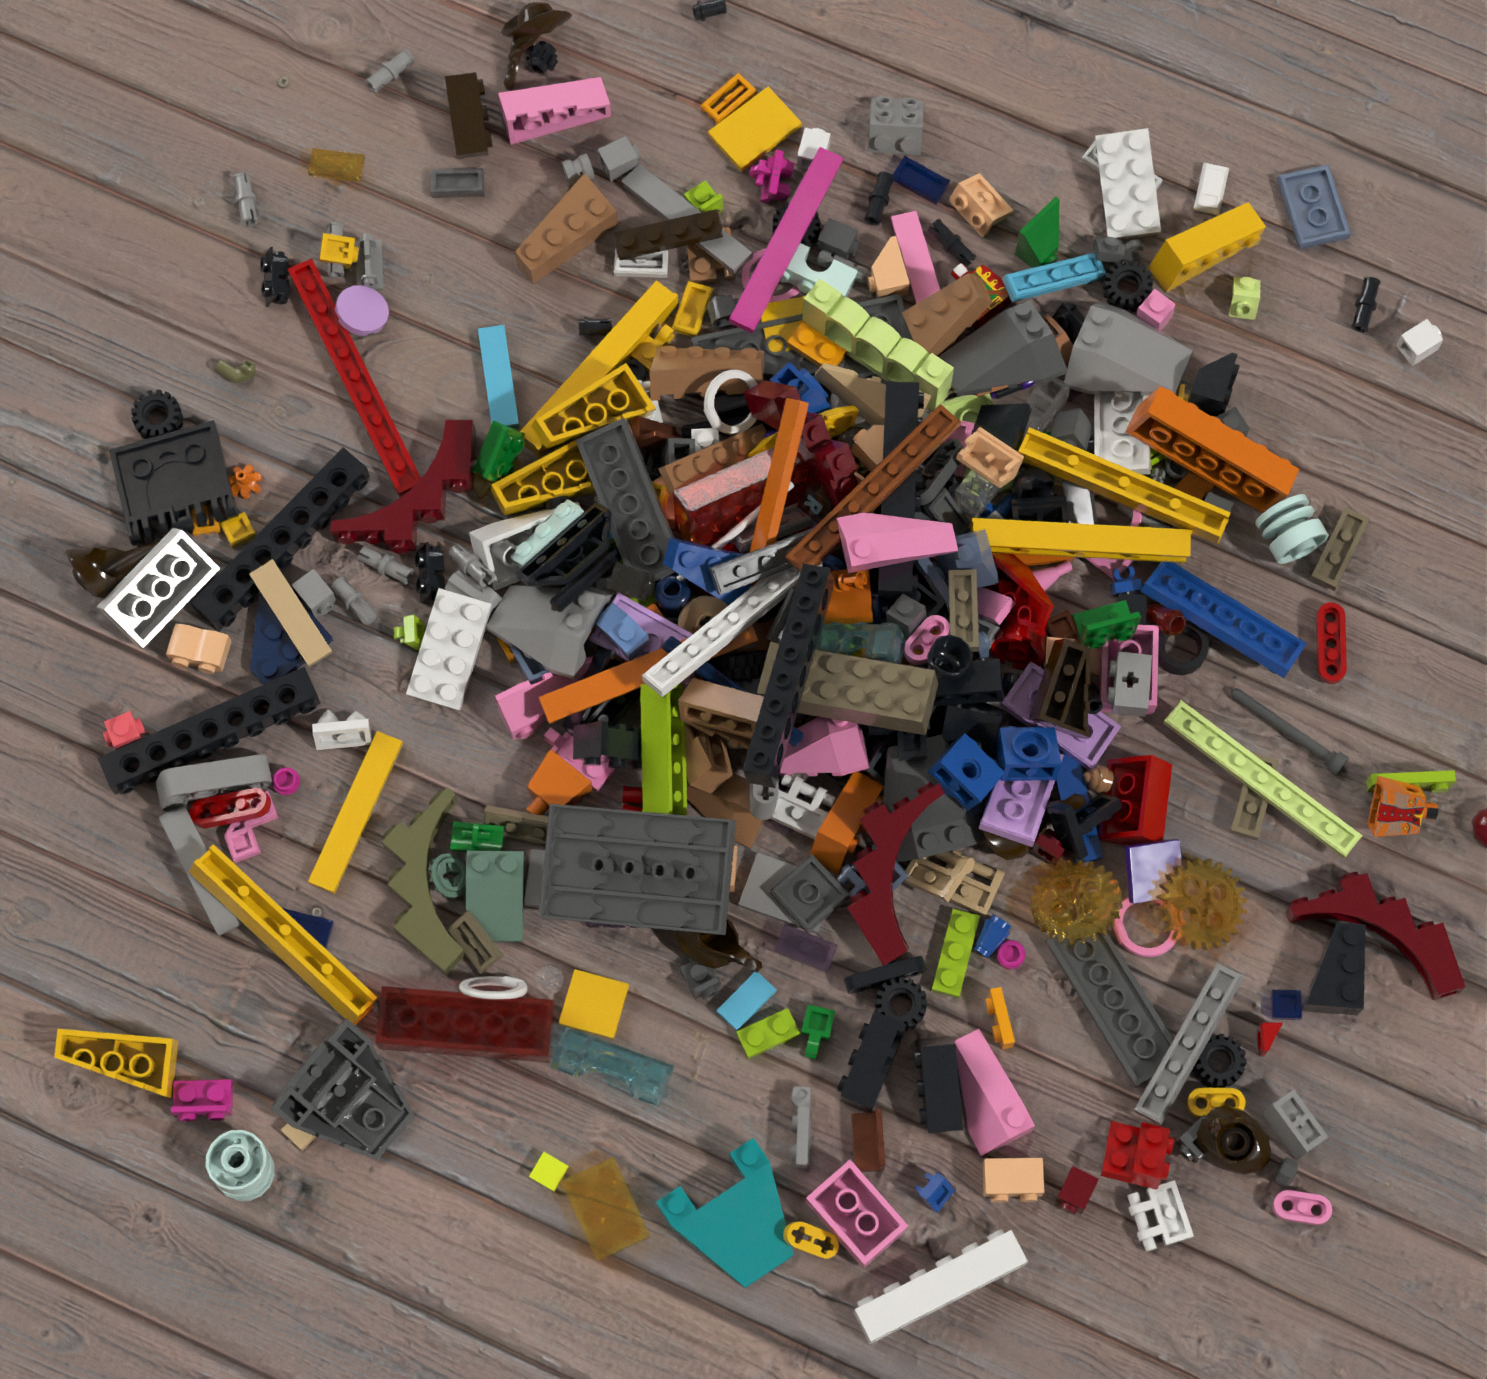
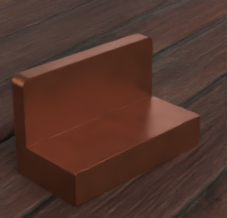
M641 416L631 418V430L639 447L661 453L660 448L668 438H678L676 427Z
M877 1108L875 1112L852 1113L854 1163L861 1172L884 1171L885 1151L882 1109Z

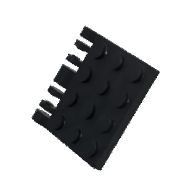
M214 420L109 449L132 546L144 543L142 530L139 525L141 523L147 541L154 540L155 535L150 521L158 518L161 533L165 537L170 532L166 517L171 515L174 528L181 529L184 532L195 529L191 509L194 508L200 527L206 526L207 517L203 510L204 505L212 504L213 515L217 522L224 520L219 501L223 503L227 519L239 516L217 425Z

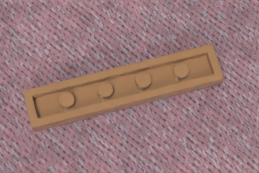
M763 423L659 468L668 493H674L750 459L747 455L765 439L764 435L767 432Z

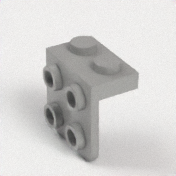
M887 96L872 98L868 152L921 155L923 101L915 98L894 99Z

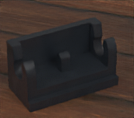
M1066 496L1011 499V520L1067 523L1069 520Z

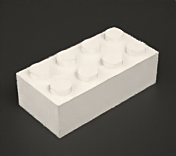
M172 528L96 607L136 646L144 648L220 568L183 530Z

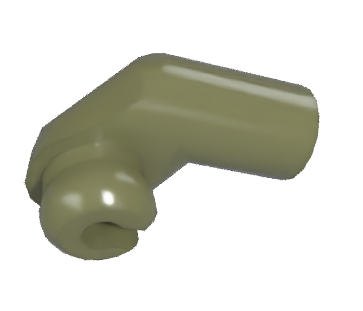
M220 360L215 367L217 373L233 383L251 380L256 374V366L251 361H245L241 366L234 368L224 360Z

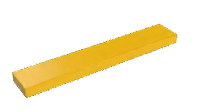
M379 731L376 732L308 880L310 885L333 894L336 893L403 746V741Z

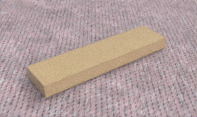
M273 559L249 573L308 667L333 653Z

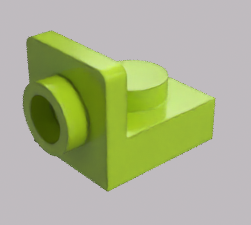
M706 180L684 193V199L700 212L717 209L721 213L722 209H724V197L721 194L717 195Z

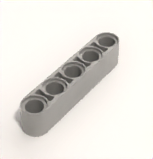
M183 804L159 816V820L218 936L242 925L243 923L189 873L193 862L201 858L208 850L185 805Z

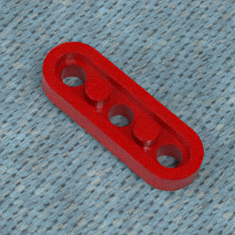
M1328 602L1323 604L1316 614L1317 673L1324 683L1337 684L1344 678L1347 671L1345 611L1339 604ZM1325 616H1332L1334 618V622H1328L1325 619ZM1326 642H1333L1335 648H1328ZM1333 668L1336 674L1330 675L1326 669Z
M251 788L199 799L191 806L189 815L194 824L206 829L260 818L269 811L271 799L262 789Z

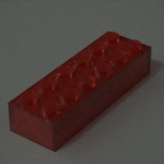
M775 447L673 491L675 528L684 541L706 545L726 535L728 530L734 528L761 505ZM797 451L790 480L794 487L787 493L784 508L804 501L808 495L812 497L825 490L811 467Z
M382 986L375 1043L378 1049L550 1063L556 1006L554 1000L526 997L484 999L468 996L462 992Z

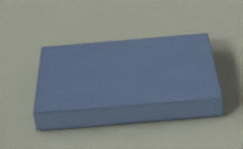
M1329 164L1278 175L1277 182L1299 250L1350 239L1351 232Z

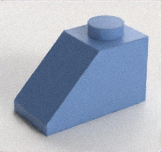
M614 603L609 605L600 614L595 623L596 627L629 661L633 660L651 643L647 633Z

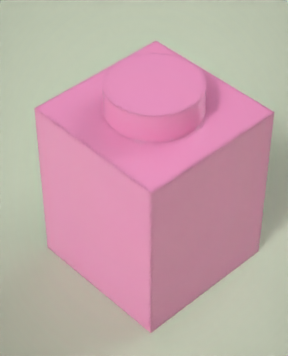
M1154 289L1138 307L1136 316L1161 331L1172 318L1176 304Z

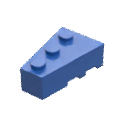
M670 537L663 565L727 605L734 602L749 590L751 586L750 583L724 594H717L709 567L743 554Z

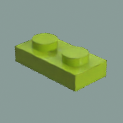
M788 1008L736 1031L748 1059L800 1036V1032Z

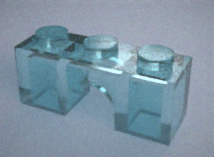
M831 622L830 624H823L816 650L851 656L856 650L866 648L865 655L868 659L901 664L906 638L899 626L893 623L867 624L858 622L856 624H842Z

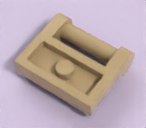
M953 850L952 853L962 856V852ZM975 861L971 872L991 880V885L988 886L965 876L949 902L986 918L1006 871L999 868L996 871ZM947 863L945 868L952 871L955 866Z
M950 851L914 859L905 870L910 876L903 882L949 902L965 875L973 870L975 861L969 856H959ZM936 857L955 867L951 871L928 861V859Z

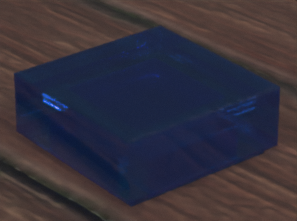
M1301 990L1271 991L1272 1020L1302 1019Z

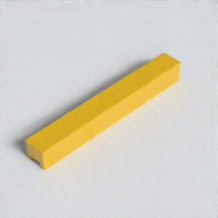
M656 280L523 427L521 432L525 433L523 437L524 446L533 452L538 459H541L550 448H545L531 427L535 419L619 368L626 360H630L633 351L647 335L651 337L678 307V295Z
M1029 427L1018 450V453L1024 456L1022 462L1040 468L1177 528L1192 530V534L1217 545L1229 521L1228 518L1231 512Z
M972 518L969 524L970 532L986 530L991 552L1174 563H1186V559L1190 558L1192 530L984 518Z
M214 844L201 858L193 862L189 873L345 1019L356 1025L373 1009L377 996Z

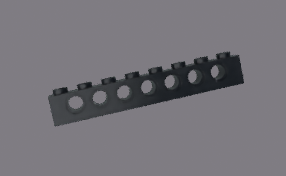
M343 447L191 602L194 610L219 632L223 627H229L235 621L236 614L243 607L247 608L250 606L259 591L252 579L246 584L239 583V580L243 576H250L249 573L264 565L258 563L259 559L264 556L271 557L270 560H274L279 570L288 567L294 558V554L300 548H306L312 541V536L319 529L323 530L330 523L331 516L337 510H343L348 505L350 497L367 485L368 478L370 477L367 467ZM339 479L346 480L343 486L337 487L333 485ZM325 498L328 500L322 506L315 505L318 499ZM305 517L309 519L304 525L296 524L300 518ZM282 537L290 538L288 543L284 545L277 544V541ZM223 596H233L229 603H220Z
M803 563L744 763L743 772L748 783L776 788L835 584L830 568Z
M304 666L97 759L115 795L119 793L121 795L132 792L136 788L135 786L143 782L151 783L157 781L159 774L166 769L187 766L188 762L197 758L198 760L206 759L213 755V751L222 747L231 748L237 745L240 739L247 736H258L265 731V728L274 724L277 726L285 724L292 716L298 713L307 714L315 710L316 705L321 704ZM285 695H295L291 703L281 702ZM260 706H269L266 714H256V710ZM235 717L244 718L239 726H231L232 719ZM211 728L218 729L214 737H204L207 730ZM182 741H192L189 748L179 749V744ZM159 751L166 752L162 760H153L155 753ZM140 763L137 771L127 772L130 764Z

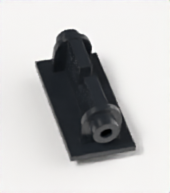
M270 247L260 260V271L264 272L261 294L265 297L266 307L270 305L272 300H277V304H287L290 298L289 280L279 279V277H288L289 275L288 257L282 251H277L273 254V247Z
M1062 302L1052 318L1065 331L1074 345L1085 317L1080 313L1076 305Z
M426 542L415 555V566L419 568L416 591L420 593V603H423L429 596L435 601L438 588L444 589L445 576L435 575V572L444 571V552L441 551L440 546H431L429 549V542Z

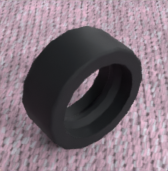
M1176 620L1168 623L1159 633L1158 663L1160 666L1174 675L1183 676L1195 672L1201 667L1208 654L1209 642L1206 633L1188 620ZM1175 633H1185L1191 636L1198 646L1195 658L1185 663L1171 659L1165 649L1168 637Z

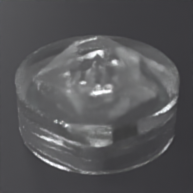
M546 964L537 970L535 984L542 993L554 994L563 986L564 976L561 969L556 965Z

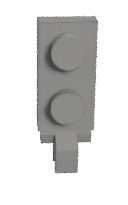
M794 1087L791 1099L792 1103L798 1108V1115H793L792 1132H797V1144H792L791 1160L796 1161L799 1170H809L811 1087Z

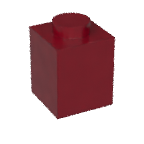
M1072 1166L1055 1200L1060 1203L1059 1208L1072 1215H1075L1076 1212L1082 1214L1099 1179Z

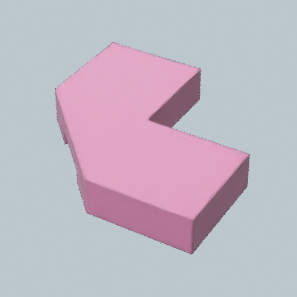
M265 791V793L271 799V807L264 816L231 823L224 835L234 863L261 854L252 828L278 819L269 791Z

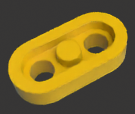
M1197 1088L1188 1096L1186 1106L1192 1116L1201 1118L1203 1115L1206 1116L1213 1108L1225 1105V1100H1232L1234 1107L1244 1110L1246 1102L1244 1095L1235 1088ZM1196 1100H1203L1206 1104L1205 1108H1198Z

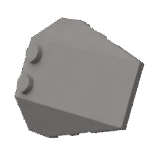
M1098 302L1090 307L1073 345L1067 368L1068 373L1065 375L1063 387L1087 394H1098V391H1115L1117 395H1124V391L1141 392V395H1150L1161 386L1173 391L1176 395L1193 351L1129 311Z
M510 585L486 625V629L511 647L514 645L522 650L529 659L533 658L541 663L548 672L575 680L586 660L584 643L600 614L612 603L618 592L601 590L595 586H590L562 612L551 609L552 606L549 602L564 587Z

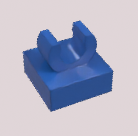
M1132 566L1127 567L1128 577L1125 579L1120 577L1118 569L1113 570L1112 576L1116 583L1109 585L1111 596L1128 591L1142 590L1141 578L1133 579L1135 570Z
M938 1172L934 1176L926 1173L925 1178L929 1181L924 1188L917 1185L915 1189L926 1205L938 1213L955 1190L947 1179Z

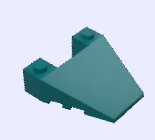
M754 1137L729 1153L730 1161L743 1180L698 1210H696L681 1186L656 1202L658 1210L675 1234L687 1241L694 1249L706 1256L744 1288H747L794 1256L792 1247L787 1245L783 1235L786 1223L770 1161Z

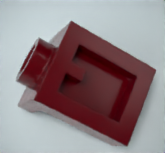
M1048 828L1044 834L1038 837L1032 851L1056 866L1062 858L1065 849L1061 847L1062 844L1057 840L1055 832Z

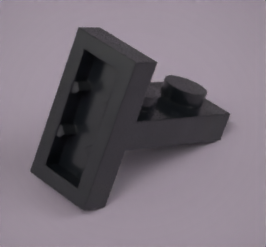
M1100 794L1076 811H1074L1071 805L1055 801L1046 806L1056 838L1061 842V847L1065 849L1063 856L1082 860L1088 855L1082 835L1090 833L1095 826L1102 821L1109 820L1113 817L1114 813L1122 809L1120 798Z

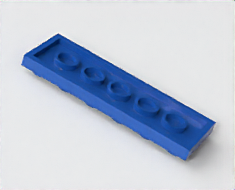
M1161 562L1141 590L1152 600L1161 603L1175 614L1186 618L1198 628L1209 632L1224 644L1232 646L1247 658L1255 660L1268 668L1272 673L1278 674L1285 678L1307 644L1173 562Z

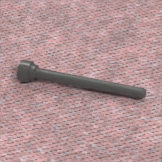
M1235 688L1231 691V696L1236 701L1324 760V765L1328 767L1327 770L1335 776L1339 774L1347 763L1349 757L1342 752L1337 753L1334 750L1330 752L1242 690Z

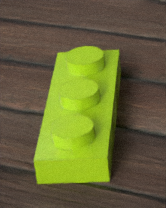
M1455 770L1370 774L1366 780L1367 792H1374L1377 776H1382L1417 785L1422 790L1431 789L1432 793H1443L1448 791L1456 782Z
M952 909L932 992L959 999L980 919L979 915Z

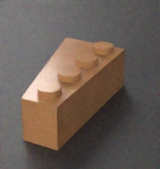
M585 173L515 251L517 266L532 284L618 225L617 211Z
M674 346L657 348L649 371L651 401L660 400V395L673 394L674 399L685 398V394L695 392L701 394V397H705L706 390L711 381L727 370L744 371L751 375L759 384L765 381L764 351H757L754 348L730 350L726 347L703 349L698 346L689 347L688 349L676 348ZM732 378L722 383L716 393L724 390L726 395L743 394L744 391L750 388L743 380Z

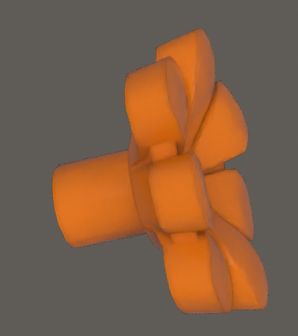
M247 464L244 470L240 467L233 469L234 476L230 475L229 479L234 497L241 493L242 499H249L250 491L255 494L261 491V487L256 482L262 480V475L258 472L253 473V466Z

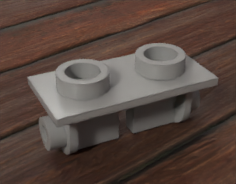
M363 234L359 241H355V246L359 247L356 263L357 286L382 290L384 289L382 240H375L371 234Z

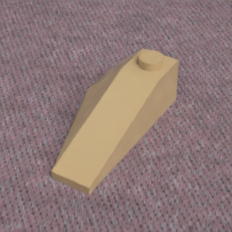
M826 363L820 366L815 372V379L848 406L855 405L859 410L858 414L872 426L884 425L886 384L881 383L882 378L873 376L872 379L860 378L858 373L853 370ZM924 393V409H918V418H921L931 398V395Z

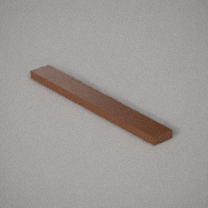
M940 404L785 556V560L800 573L803 563L818 566L841 543L836 519L859 513H872L961 425V421Z

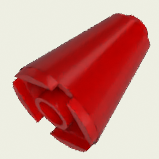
M1005 620L991 645L992 655L996 659H1000V662L1003 664L1005 660L1013 663L1012 668L1024 670L1031 661L1040 667L1046 656V627L1044 630H1038L1011 620Z

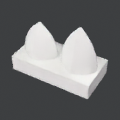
M326 710L318 723L312 724L316 750L365 746L372 743L369 719H366L357 711L353 712L346 721H339L334 713Z

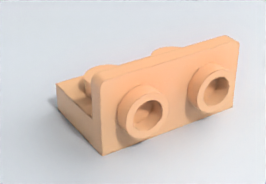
M980 173L958 183L949 198V202L981 237L987 235L993 225L1009 218L1014 211Z

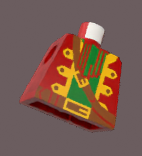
M962 263L951 272V275L956 280L968 273L981 278L992 300L989 307L971 325L973 329H976L994 314L1011 304L1012 300L1002 278L985 265H980L973 272H970Z

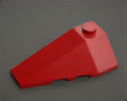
M992 552L999 583L984 586L983 588L1011 597L1015 602V605L1004 620H1011L1024 626L1044 630L1054 605L1030 568L1014 554Z

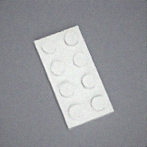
M1148 128L1095 136L1108 237L1121 240L1161 234Z
M1098 391V394H1094V455L1141 475L1151 474L1150 447L1125 432L1137 406L1149 395H1141V392L1124 391V395H1117L1115 391Z
M438 588L406 692L407 695L461 710L493 604Z

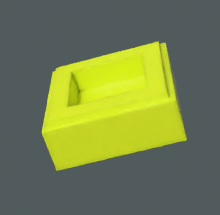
M543 1152L529 1178L555 1192L569 1166Z

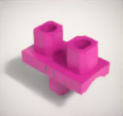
M776 149L773 157H769L767 161L759 160V165L750 168L749 175L756 179L755 185L762 187L760 199L762 203L768 204L772 199L785 201L789 196L790 185L779 182V178L789 179L792 176L795 163L783 158L784 151Z

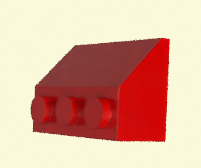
M1152 754L1108 759L1107 768L1113 772V783L1110 790L1104 792V794L1120 798L1122 809L1114 813L1113 817L1100 823L1099 840L1130 846L1163 841L1172 764Z

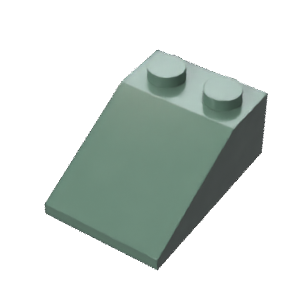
M467 851L466 912L471 911L493 942H523L526 867L524 851Z

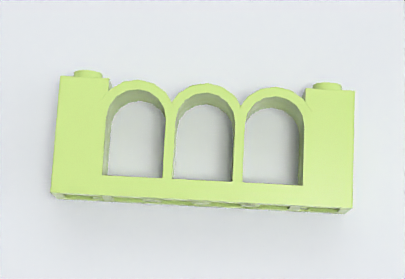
M820 278L805 296L803 302V322L846 349L849 357L885 381L919 382V390L931 395L926 406L930 411H934L949 395L954 367L933 353L929 354L918 343L907 338H901L899 333L881 319L870 317L859 304L843 297L840 291Z

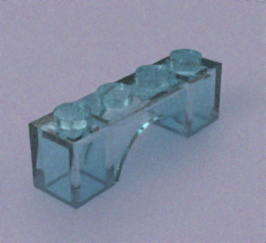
M566 1027L556 1046L551 1068L575 1077L591 1072L612 1075L628 1086L633 1098L659 1107L668 1089L674 1065Z

